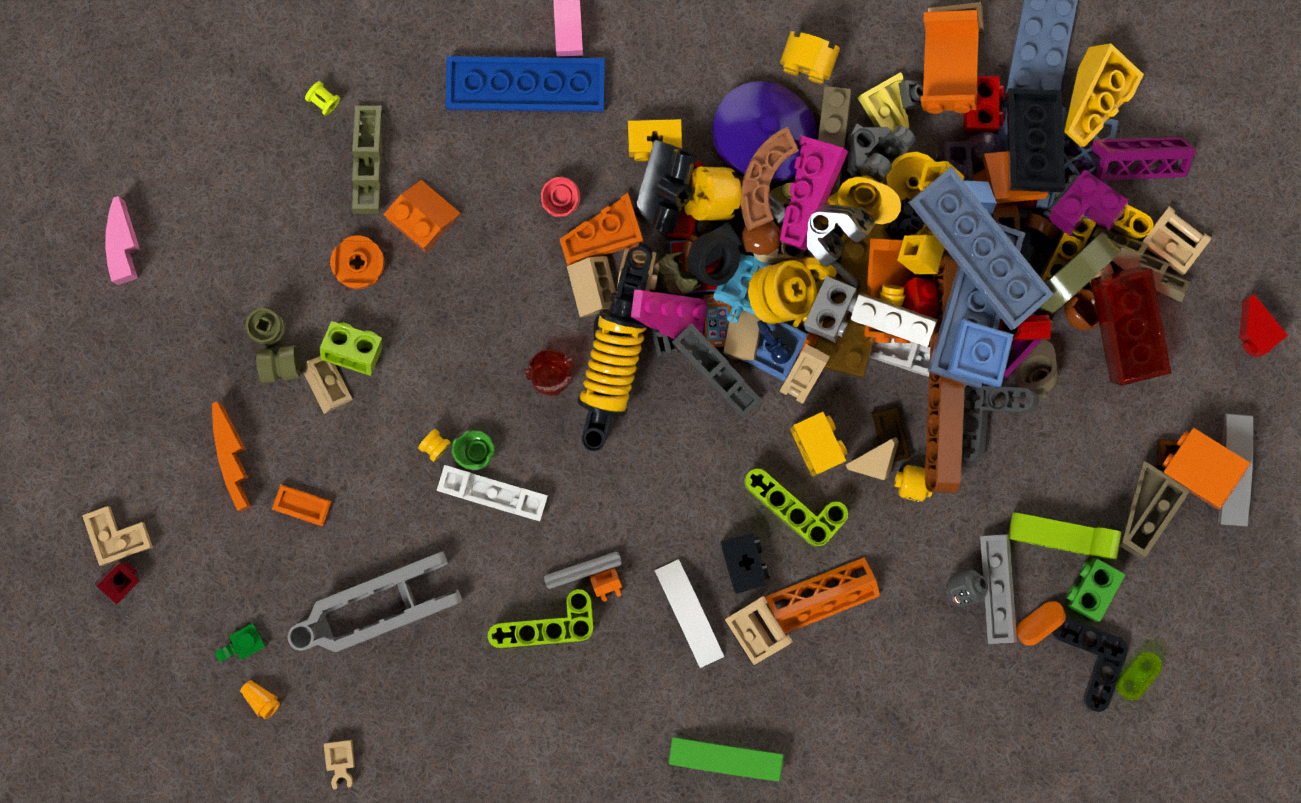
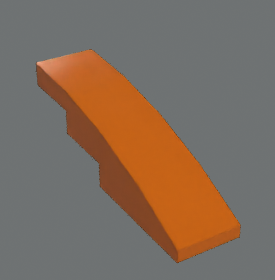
M216 401L212 403V419L217 457L237 511L243 512L252 507L240 485L241 482L249 479L237 456L246 449L222 403Z

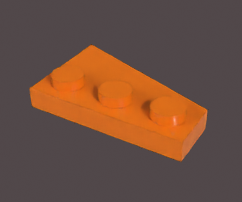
M628 193L620 197V200L610 207H605L600 211L601 213L588 222H583L560 238L567 266L589 257H600L630 248L638 242L643 243Z

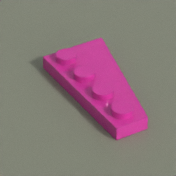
M801 135L799 145L802 147L800 157H796L794 168L797 171L795 181L790 186L789 193L792 196L790 206L786 207L780 241L806 250L809 218L819 206L826 204L848 151L842 147Z
M634 289L631 317L650 328L659 330V333L673 339L690 323L703 335L704 320L707 315V300Z

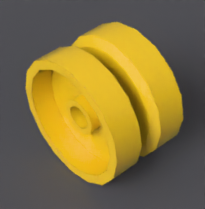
M919 152L905 153L893 160L891 171L880 183L894 189L899 195L900 201L906 197L912 199L921 192L918 186L925 163L935 161L928 155Z
M792 260L761 267L754 272L749 281L748 296L755 315L763 322L772 325L807 317L817 297V288L810 270L803 263Z

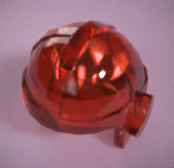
M542 350L528 362V368L524 370L526 378L532 381L533 388L536 391L554 397L568 387L572 378L570 368L574 367L571 357H566L565 353L555 350Z

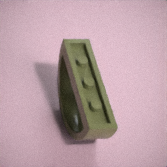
M1102 230L1045 282L1054 295L1033 314L1035 316L1052 315L1119 254L1121 249Z

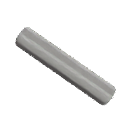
M613 552L544 576L546 587L551 589L620 566L622 561L619 553Z

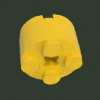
M791 31L780 64L783 65L785 73L798 76L799 72L809 76L808 80L823 84L824 80H829L840 47L835 45L833 50L828 47L829 41L802 32L799 37H795V31Z
M729 167L695 168L692 171L689 182L692 188V196L690 201L684 206L685 213L692 215L696 220H731L735 216L731 215L734 209H739L741 204V183L739 178H734L732 172L735 171Z

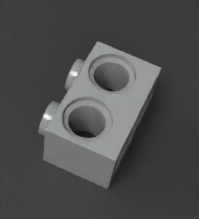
M826 276L804 324L806 331L836 343L839 336L843 337L849 322H846L849 312L853 313L858 298L856 288ZM837 293H842L846 296V299L843 303L836 304L832 302V297ZM824 318H833L835 324L831 328L822 327L821 322Z

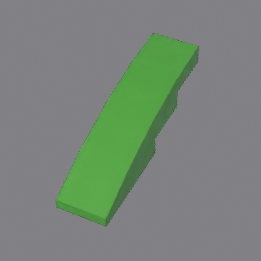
M672 737L669 765L781 782L784 754L678 737Z

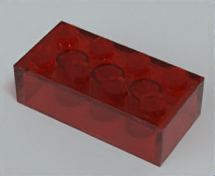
M1140 266L1093 278L1091 286L1110 382L1123 386L1172 374L1152 269Z

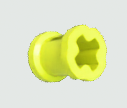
M320 81L316 82L305 96V100L308 102L312 101L323 110L322 113L325 116L333 112L341 99L338 95L333 96L328 92Z

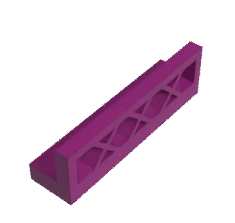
M1182 137L1094 139L1091 148L1101 157L1095 176L1101 181L1187 177L1196 148ZM1161 159L1163 163L1155 170L1149 168L1154 162ZM1183 159L1180 169L1171 168V165L1177 160ZM1140 160L1141 164L1133 171L1127 169L1133 162ZM1110 161H1118L1119 165L1111 172H1107Z

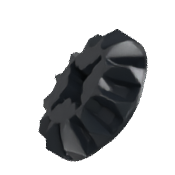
M907 197L901 200V212L898 217H902L904 213L910 218L903 219L901 223L895 219L883 226L888 235L897 240H903L904 236L914 235L923 224V220L908 203L911 199Z

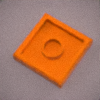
M1008 151L984 154L983 162L988 182L997 204L1047 198L1048 192L1009 190Z

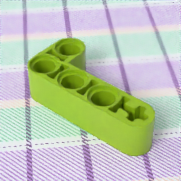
M753 469L745 476V488L812 546L825 545L848 518V510L841 502L827 504L816 516L762 469ZM751 475L754 477L761 475V483L765 487H768L769 483L773 485L764 497L760 495L764 491L760 486L753 488L750 485L752 483ZM772 492H780L783 495L784 502L781 506L771 504L770 495ZM833 506L839 508L842 513V517L838 522L830 520L828 516V511ZM799 509L803 512L804 520L801 524H795L791 521L790 513L792 510ZM814 527H820L824 531V538L820 542H815L811 538L810 533Z
M1012 513L1008 533L1009 539L1038 546L1044 545V547L1097 556L1104 559H1117L1121 532L1117 530L1099 527L1092 528L1021 513Z
M574 590L567 597L568 617L495 624L488 631V640L496 648L587 640L592 635L594 628L591 597L584 590ZM575 594H583L586 597L587 604L583 609L573 607L571 600ZM577 621H585L588 624L589 631L585 636H579L574 632V625ZM551 623H557L561 626L562 634L559 638H551L547 634V627ZM525 625L533 627L535 631V636L530 641L524 640L520 635V630ZM511 626H516L515 638L517 642L515 643L512 642L513 637L504 638L503 643H499V639L493 636L494 633L498 632V628H502V631L506 633L512 632Z

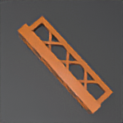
M864 557L765 597L774 618L786 634L880 597L876 578ZM861 568L866 573V575L859 578L850 577L853 571ZM833 579L840 581L836 587H825L828 581ZM808 589L815 591L811 597H801L803 591ZM783 599L790 601L788 606L778 610L774 604Z

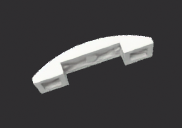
M444 465L437 488L439 492L536 521L541 520L547 500V495Z
M679 559L654 570L699 667L702 668L723 658L724 655Z

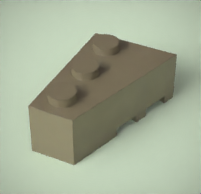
M1143 461L1140 466L1119 546L1143 561L1191 490L1146 461Z

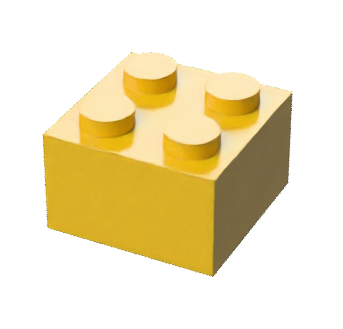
M824 412L801 421L790 428L812 477L846 461L844 456L848 454L842 440L837 441L833 432L836 430L832 418L830 415L825 416Z

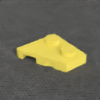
M901 72L858 97L875 127H888L893 130L896 126L900 125L907 129L909 128L908 115L902 107L899 83L903 81Z

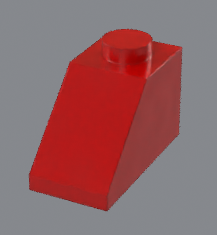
M914 277L903 284L901 287L904 288L903 294L906 297L902 307L935 319L939 308L935 282Z
M1253 294L1242 301L1239 338L1243 342L1242 347L1245 352L1250 356L1254 355L1258 358L1269 352L1285 339L1288 334Z

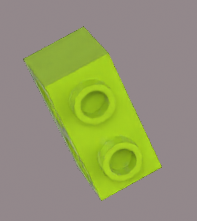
M331 321L320 346V358L323 361L371 376L382 351V337H379L372 331L355 329L348 323ZM336 340L345 341V343L341 345H337L333 342H335ZM362 348H368L371 351L368 353H362L359 350Z

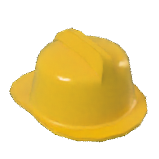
M860 176L850 178L842 183L838 190L837 199L840 206H850L855 210L863 207L870 213L876 224L891 223L901 212L899 195L894 189L878 182L873 177Z

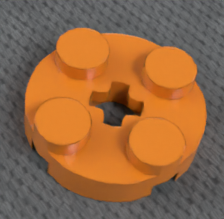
M357 235L347 237L334 248L331 254L330 266L340 283L350 289L360 290L368 288L379 281L384 271L385 260L377 244L367 237ZM356 256H361L360 258L362 261H365V264L360 266V269L355 270V266L350 263L356 259Z

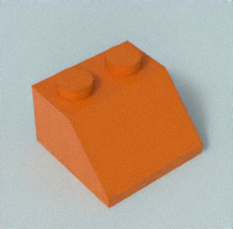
M420 180L403 192L383 215L425 253H428L461 213L425 182Z

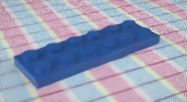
M447 56L445 108L450 111L604 113L605 58Z

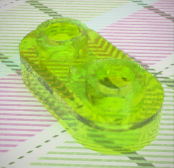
M1141 652L1136 655L1118 678L1116 684L1118 694L1128 700L1139 699L1162 670L1161 659L1152 652ZM1145 660L1150 662L1148 670L1142 668V663ZM1128 681L1134 684L1131 691H1127L1125 688V684Z

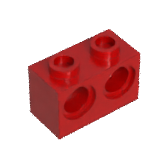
M1000 76L977 77V109L964 113L963 133L995 134L999 126H1003L1004 113L999 110V101L1003 100L1004 86L1000 85ZM978 88H987L990 92V97H982L978 93ZM978 114H987L990 118V123L980 122Z

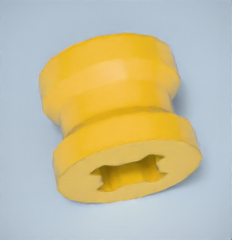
M433 429L420 443L418 449L421 452L428 453L430 460L436 462L449 448L451 442L448 439H443L437 429Z

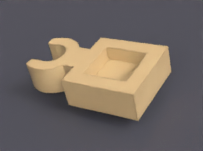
M352 739L324 743L326 770H335V775L331 781L332 788H339L338 779L341 777L347 780L348 788L352 787L353 777L347 769L355 767Z

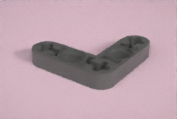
M969 386L964 391L962 461L974 464L983 458L988 412L1032 413L1039 405L1037 393L1021 387L997 388L981 386V388ZM1003 392L1006 395V402L998 407L995 404V397L998 393ZM980 395V400L971 401L972 396ZM1014 397L1021 399L1029 397L1030 402L1025 403V405L1014 402ZM970 409L979 410V414L970 412ZM976 417L979 421V426L976 431L970 432L968 422ZM967 435L977 437V440H969L967 439ZM975 448V453L966 454L967 449Z

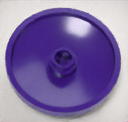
M759 81L736 87L724 97L714 115L712 136L717 152L722 160L737 174L744 177L750 160L761 145L772 135L788 127L799 151L787 158L778 167L770 182L776 183L796 175L797 169L794 168L796 157H800L802 147L799 145L800 137L802 135L817 140V127L811 110L797 94L784 86Z

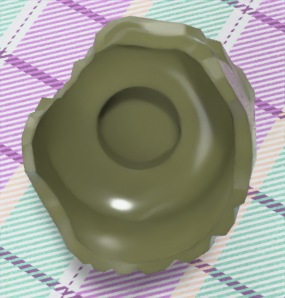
M683 252L666 254L659 260L660 270H658V273L662 280L661 284L672 295L683 296L701 286V281L680 271L682 261H679V257L683 255Z

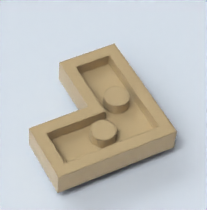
M110 506L82 515L99 566H104L153 548L144 522L118 530Z

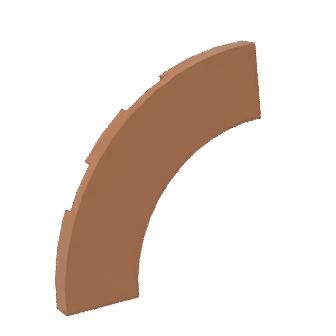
M788 127L778 131L761 145L750 160L745 171L741 187V209L748 231L774 220L769 204L771 179L781 163L799 151Z

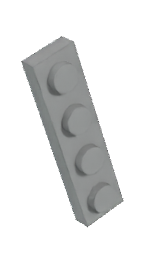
M1009 534L980 536L983 577L988 584L985 596L988 644L1016 643L1017 631Z

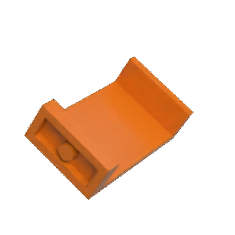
M978 11L924 12L925 57L923 96H921L923 111L939 114L943 111L967 113L970 110H976L979 44Z
M870 239L867 295L879 299V291H882L883 285L902 286L910 280V270L897 260L903 240ZM865 325L864 336L875 337V342L891 343L892 338H894L895 343H910L908 340H903L895 335Z

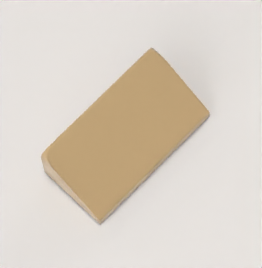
M742 311L737 323H732L734 316L731 322L729 321L724 354L733 360L755 361L760 338L757 322L761 319L755 314Z
M319 356L306 361L301 366L324 414L353 400L335 364L323 361Z

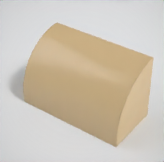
M607 256L589 257L567 266L579 316H591L599 314L600 309H609L611 303L609 300L610 294L616 293Z

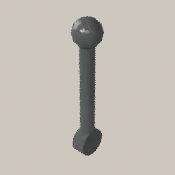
M1077 175L1069 177L1064 191L1060 193L1048 210L1042 212V217L1049 220L1052 209L1076 181Z

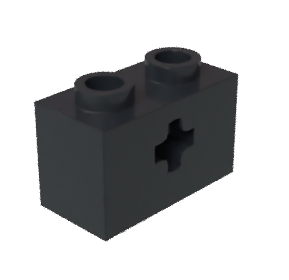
M749 533L720 542L735 594L767 585L765 579H769L770 576L766 563L761 564L758 553H762V548L758 537L753 538V534ZM745 554L747 559L752 558L753 563L749 565L750 570L747 571L745 567L739 566V562L742 561V555Z

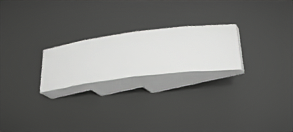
M892 338L891 343H877L874 340L870 358L929 377L930 347L912 341L910 343H895L894 338Z

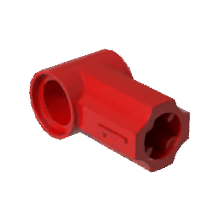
M1049 315L1029 316L1014 329L1012 341L1050 339L1051 321ZM1002 319L1000 320L998 330L1001 331L1002 324L1005 323Z

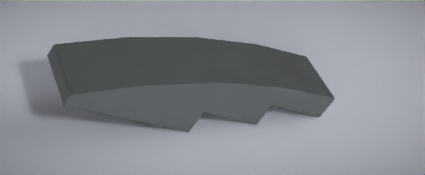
M692 323L672 341L682 355L741 418H744L762 400L728 363L727 359Z

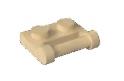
M1168 206L1153 225L1150 234L1145 236L1141 242L1148 244L1147 249L1162 261L1170 263L1169 266L1179 274L1184 275L1209 243L1211 237L1206 233L1201 234L1177 216L1175 210ZM1169 222L1196 243L1195 246L1192 247L1165 226L1166 223Z
M764 596L725 619L753 665L793 642L789 635H785L766 605L768 602ZM754 611H758L777 642L773 643Z

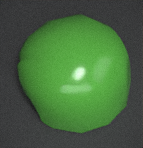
M465 431L462 436L454 439L451 453L459 465L467 470L475 471L485 468L492 461L495 454V446L490 436L484 432Z

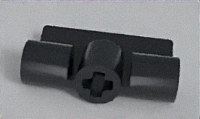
M655 140L634 210L635 216L653 221L652 227L659 231L675 233L681 209L690 201L692 196V188L689 182L697 156L674 145Z

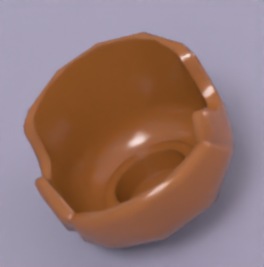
M773 221L751 231H748L745 225L742 231L741 243L744 245L746 252L768 255L775 251L782 242L780 241L781 231L779 226Z
M1082 288L1064 305V313L1068 322L1079 331H1089L1098 326L1097 322L1104 316L1101 303L1088 289Z

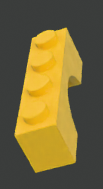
M948 161L926 162L918 187L922 191L950 167L956 171L962 180H964V175ZM923 221L917 233L904 236L897 260L914 274H937L944 246Z

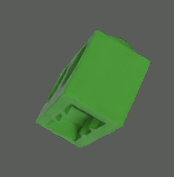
M1091 559L1090 562L1086 561L1081 567L1079 575L1082 577L1077 586L1073 584L1068 591L1066 598L1069 601L1066 606L1095 622H1100L1125 574L1099 559ZM1097 570H1102L1105 574V580L1100 585L1094 580V574ZM1085 593L1090 594L1092 597V604L1088 608H1085L1081 603V598Z

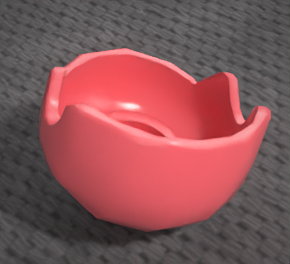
M563 176L555 177L544 184L541 191V202L543 208L552 216H569L577 210L580 204L581 194L579 188L569 178Z

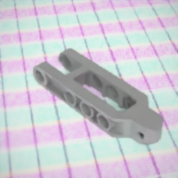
M444 551L317 601L308 620L294 625L289 630L288 642L290 646L295 650L302 651L319 645L333 652H339L463 602L457 589L446 595L416 605L407 582L448 565ZM396 585L398 586L406 610L338 638L333 637L326 619L327 613Z

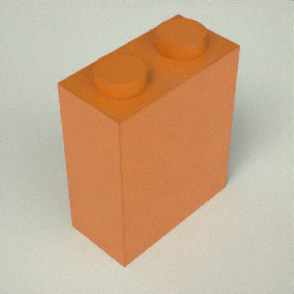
M1195 428L1190 433L1185 431L1177 443L1180 446L1175 455L1170 453L1164 461L1162 467L1165 470L1163 473L1191 490L1190 493L1220 511L1250 467V462Z

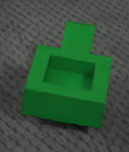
M252 623L230 635L229 638L232 644L214 653L219 662H223L236 654L243 660L264 649L266 645L255 624Z

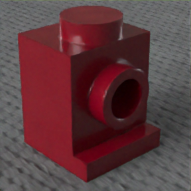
M117 561L94 584L117 605L139 582L135 577L138 571L127 561L123 565ZM116 575L123 576L121 584L113 582V578Z

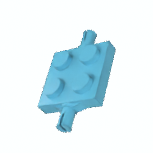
M740 253L739 266L734 276L727 283L717 286L713 297L732 306L727 316L728 321L731 322L734 316L732 323H737L742 311L755 314L748 296L749 281L754 272L761 267L770 266L769 263L761 262L755 256Z

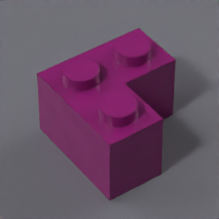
M1084 170L1054 206L1049 221L1071 236L1087 216L1109 232L1125 212L1129 200Z

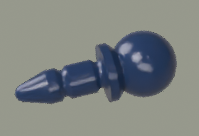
M759 320L757 322L759 331L764 335L763 337L768 343L766 349L771 351L772 360L778 364L787 363L792 356L791 348L783 343L781 337L777 338L766 323Z

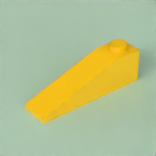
M1111 43L1089 47L1078 68L1064 132L1080 147H1085L1103 128V124L1119 112L1118 108L1134 96L1144 75Z

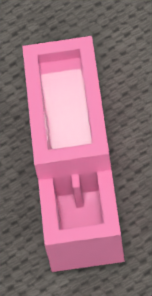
M554 0L557 57L583 56L580 0Z
M119 196L113 198L109 210L105 246L110 278L117 285L138 279L130 253L140 251L126 203Z

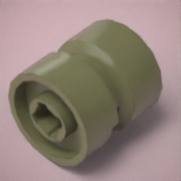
M256 309L250 313L246 320L245 326L248 335L263 346H276L286 336L287 328L284 320L270 309Z
M296 345L282 346L278 352L270 348L256 351L257 370L262 384L274 383L279 377L284 381L300 379L301 370Z

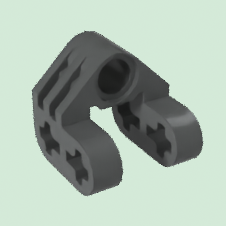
M900 125L896 126L893 130L888 127H863L858 129L845 143V149L848 151L846 156L847 172L853 177L870 176L881 182L892 169L889 160L893 161L906 153L914 144L915 136L909 129ZM857 139L861 140L865 147L860 146ZM873 148L881 153H874L869 158L866 156Z
M823 204L810 216L808 221L807 248L822 265L828 267L845 250V245L841 238L831 231L837 224L857 243L871 232L875 222L870 213L863 207L855 210L850 206ZM818 215L825 216L829 224H822L818 219Z

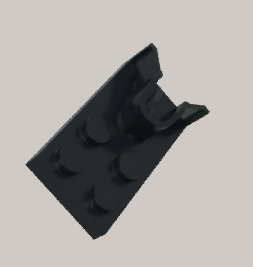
M1008 88L1003 101V107L1007 108L1009 190L1063 192L1065 189L1062 90Z

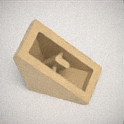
M895 437L846 464L847 469L881 480L888 479L898 447V439Z

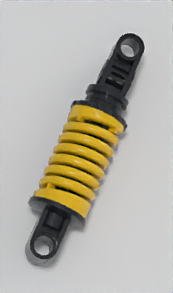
M642 242L633 244L627 253L624 268H622L617 293L610 294L609 300L611 303L609 309L599 310L598 326L602 329L595 332L597 338L593 341L595 349L590 352L593 359L588 361L590 368L585 373L588 379L583 381L584 387L588 389L582 390L577 400L580 406L588 409L581 440L583 446L589 451H598L605 445L612 416H624L627 414L629 392L632 389L631 383L634 381L633 373L637 369L638 354L642 349L640 343L644 341L642 332L648 328L645 324L631 317L634 289L645 291L652 260L651 248ZM637 250L643 251L647 256V260L643 263H637L633 260L632 253ZM596 431L601 435L602 439L600 441H592L588 437V433Z

